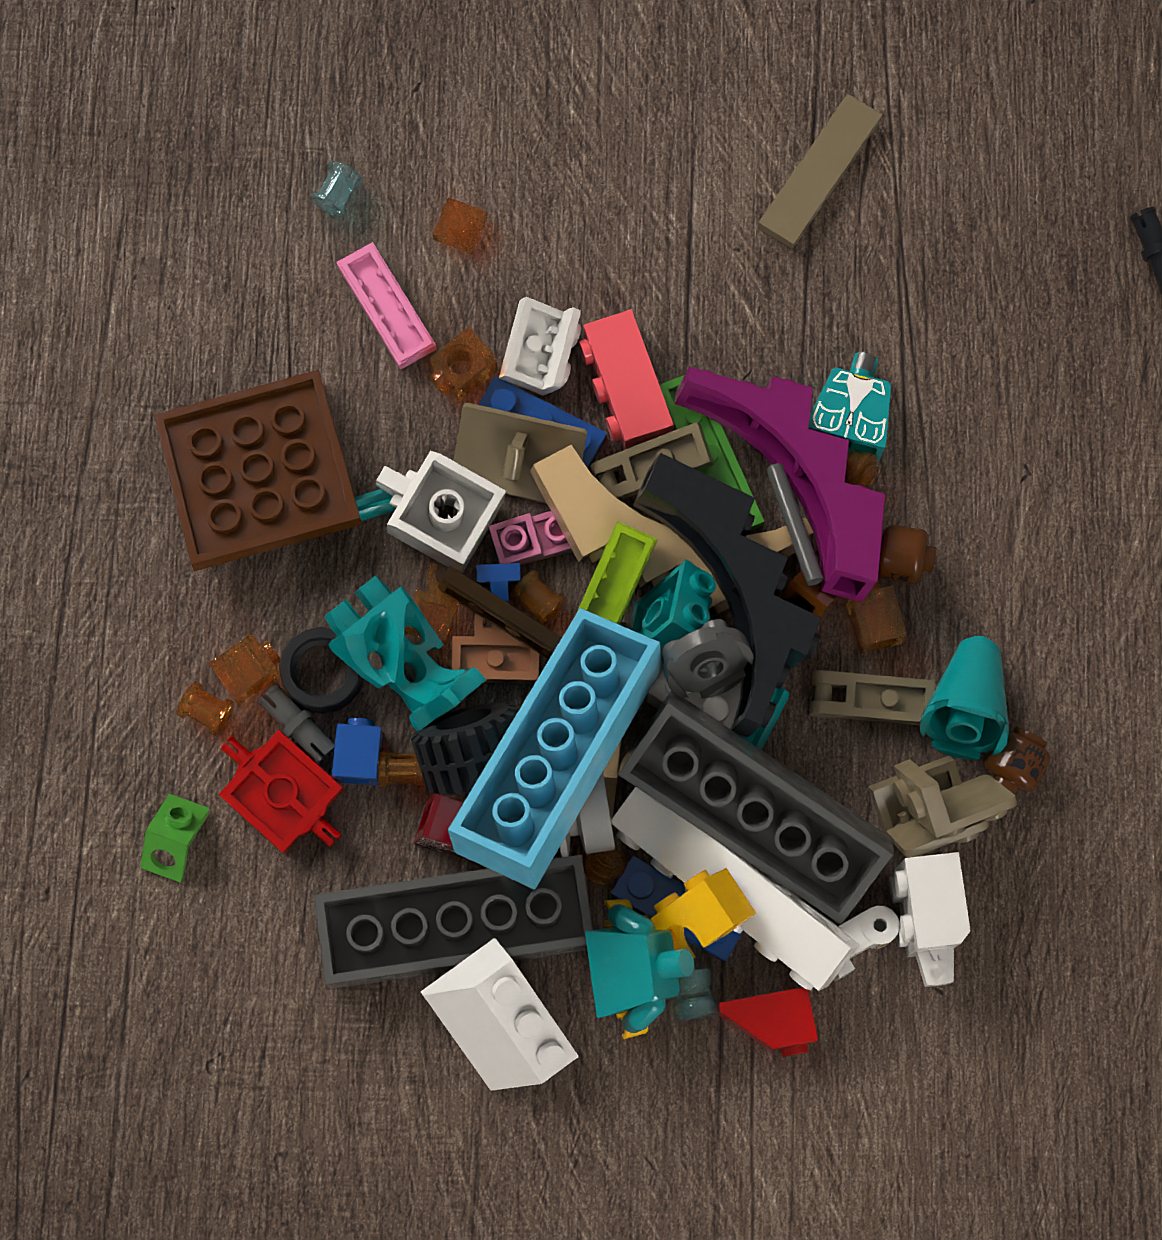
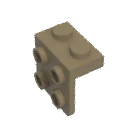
M950 755L920 766L923 771L938 782L940 791L962 784L955 760ZM897 775L868 786L882 831L892 838L893 844L907 858L934 855L938 852V848L953 842H969L977 838L980 834L979 832L989 827L988 821L981 820L966 826V830L957 836L936 838L909 813L907 806L903 807L900 804L893 787V782L898 780Z
M909 759L894 765L898 780L893 782V787L900 804L903 807L907 806L909 813L936 838L954 837L963 833L966 830V826L978 821H993L1002 818L1007 814V810L1017 805L1015 795L990 775H981L940 791L938 782L912 760Z

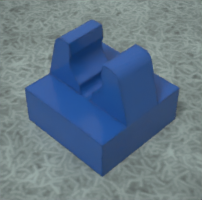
M520 563L476 565L477 584L482 587L490 586L493 594L509 603L508 585H521Z

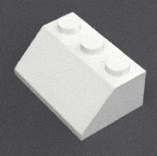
M495 938L421 991L424 998L491 1091L542 1084L579 1057L515 962Z

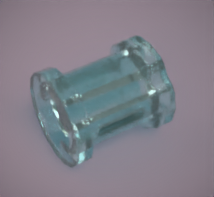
M332 161L327 167L329 171L328 177L320 191L313 192L311 201L323 211L336 217H343L347 211L345 204L355 187L359 188L361 186L363 178L351 167Z

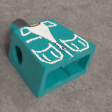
M858 352L854 354L850 371L841 368H833L810 414L808 429L825 432L832 436L849 440L848 452L880 460L887 439L891 383L874 378L879 362L877 357L868 353Z

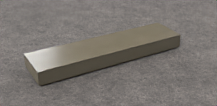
M847 93L762 216L757 228L793 249L881 121L883 114Z

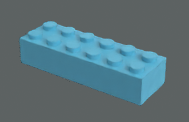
M580 608L448 828L455 853L527 887L536 889L662 669L660 642Z

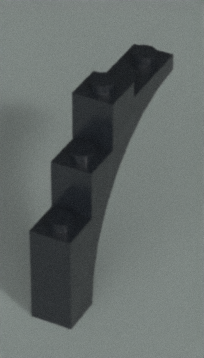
M660 453L649 467L633 505L663 522L693 549L711 571L727 600L736 629L745 635L753 653V662L751 665L748 661V664L744 667L746 676L741 681L740 700L732 726V731L748 738L760 726L765 728L770 722L776 704L771 702L775 688L780 689L783 686L790 668L793 669L803 658L810 659L813 656L821 638V635L815 633L821 617L779 598L788 578V575L782 573L788 557L746 538L755 519V516L749 513L755 498Z

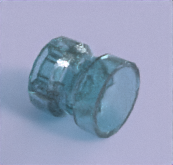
M711 968L693 970L689 977L678 978L680 991L678 996H675L676 1004L673 1007L675 1021L692 1020L719 1014L717 1000L711 996L710 986L713 983ZM701 995V997L691 998V999H687V1000H686V998H685V997H691V996Z

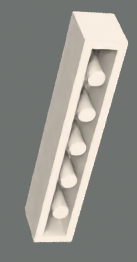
M635 787L611 819V824L620 830L617 833V837L634 850H638L641 847L653 857L651 864L669 878L675 875L685 883L704 870H707L711 876L727 868L757 913L733 931L741 934L744 930L757 941L754 947L769 960L776 962L777 959H780L792 969L789 973L791 978L805 989L811 990L814 987L819 991L828 987L860 945L801 897L639 788Z

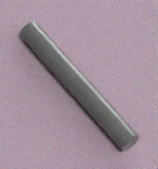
M781 463L773 464L767 468V473L808 586L819 584L824 578L784 466Z

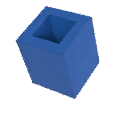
M349 718L348 724L337 723L332 777L336 782L379 786L384 733L381 727L374 726L375 721L365 718Z

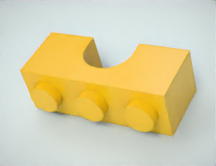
M725 868L711 876L707 870H704L683 884L687 892L680 897L674 892L654 906L657 914L649 920L653 922L656 930H665L671 933L674 950L688 949L694 959L696 956L686 942L684 927L694 933L704 948L726 936L757 913L728 869Z

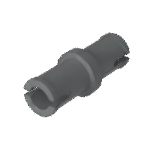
M278 683L274 684L265 692L266 696L262 695L257 703L283 728L282 733L289 739L293 738L314 762L319 765L330 756L329 752L332 753L334 751L335 742L333 743L311 720L313 715L308 709L302 710L280 688L281 686Z

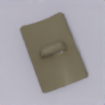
M464 403L453 461L506 490L505 495L547 504L530 473L533 464L570 445L573 446L583 461L587 430L472 403Z

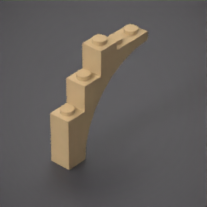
M572 445L533 464L530 473L578 562L588 557L592 563L601 559L618 521L658 539L640 579V587L652 582L653 586L657 585L685 560L708 572L713 577L711 571L693 549L669 527L642 516L614 497L590 473ZM805 517L803 522L808 536H810L814 532ZM786 526L746 536V538L773 551L780 552L786 557L796 553ZM715 581L716 590L710 595L712 597V604L709 609L714 607L717 614L729 609V606Z

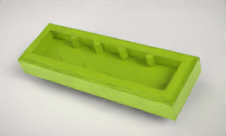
M617 521L578 610L580 608L621 625L658 539Z

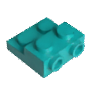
M688 560L683 561L634 604L628 629L660 642L661 652L667 643L679 640L685 635L701 629L710 620L708 612L712 604V597L710 595L716 590L714 577Z

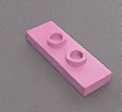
M373 242L336 262L339 271L400 370L437 350L435 342Z

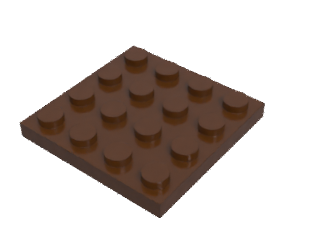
M319 369L154 415L190 562L194 571L362 525Z

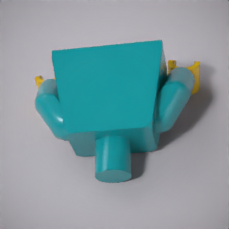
M628 899L604 900V905L608 908V920H604V926L608 928L585 931L596 1016L600 1018L616 1014L617 1019L622 1020V1025L625 1029L622 1037L623 1039H628L648 1032V1026L665 1010L666 999L678 996L680 991L678 978L689 977L693 973L694 960L688 949L674 950L671 933L665 930H656L651 920L632 910V905Z

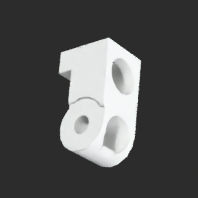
M875 906L838 926L860 945L833 979L834 981L841 979L855 969L850 961L852 957L868 948L879 949L885 947L896 938L900 922L892 909L886 906Z

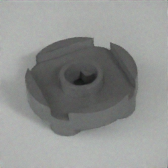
M720 619L708 621L701 629L693 631L679 640L667 643L661 652L664 658L662 669L668 686L674 694L683 698H688L687 692H699L703 699L729 691L746 676L744 667L748 664V661L751 665L753 662V653L745 635L735 628L728 627L726 622Z

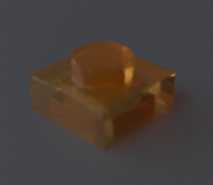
M448 197L434 229L433 240L472 254L487 221V212Z

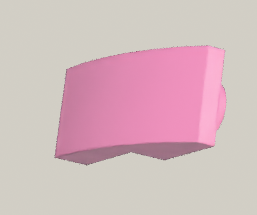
M551 511L533 517L528 513L489 526L500 564L520 563L521 565L572 552Z

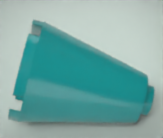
M974 636L966 638L959 643L921 715L920 733L923 738L926 733L932 739L931 746L938 752L950 755L953 758L977 760L980 759L981 753L993 750V755H996L1007 745L1009 723L1001 649L987 637Z

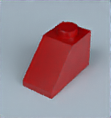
M804 987L720 1002L716 1006L717 1013L721 1018L769 1051L781 1049L782 1057L809 1053L808 1044L818 1041L809 993Z

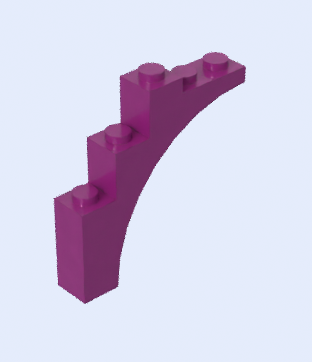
M689 367L676 390L675 404L708 416L736 432L758 449L772 464H783L790 486L802 503L814 531L820 558V570L824 578L821 582V591L862 602L878 581L885 494L870 490L862 485L845 483L849 440L835 437L825 432L808 429L813 387L796 383L790 379L772 376L766 388H763L751 382L738 381L717 375L709 370Z

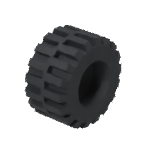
M486 703L463 708L440 716L422 730L415 732L411 737V741L426 790L432 794L437 793L441 795L469 793L518 713L519 709L517 706L507 703Z

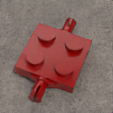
M280 730L264 746L252 752L247 750L234 736L228 738L227 741L239 753H236L224 742L220 750L226 753L239 766L233 779L218 795L280 852L285 855L302 836L309 834L311 831L329 848H332L336 843L324 832L325 830L337 841L340 840L342 833L338 832L324 817L328 807L344 791V788Z

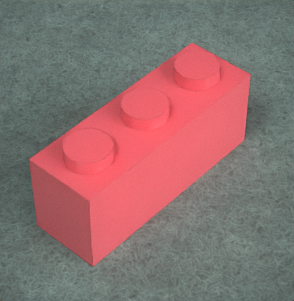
M632 309L584 324V340L578 341V345L585 365L593 364L597 378L592 379L596 398L599 404L607 403L611 416L606 418V424L612 441H620L623 450L672 432L674 424Z

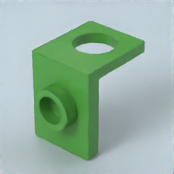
M169 794L146 829L140 867L181 882L184 877L189 846L206 820L209 808ZM159 849L167 851L174 857L175 865L166 866L159 863L155 859L153 851Z

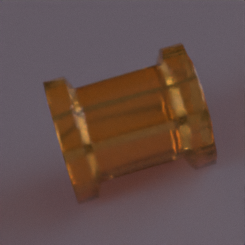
M534 569L521 579L510 593L509 598L513 602L519 601L537 617L536 621L544 626L562 608L567 597L553 592L539 579L540 573Z
M195 681L188 687L181 698L176 715L182 719L187 716L208 727L209 734L217 736L229 720L234 708V702L229 699L225 701L218 699L202 690V684Z
M381 748L379 752V787L387 788L388 784H415L416 787H424L416 754L389 753L387 748Z

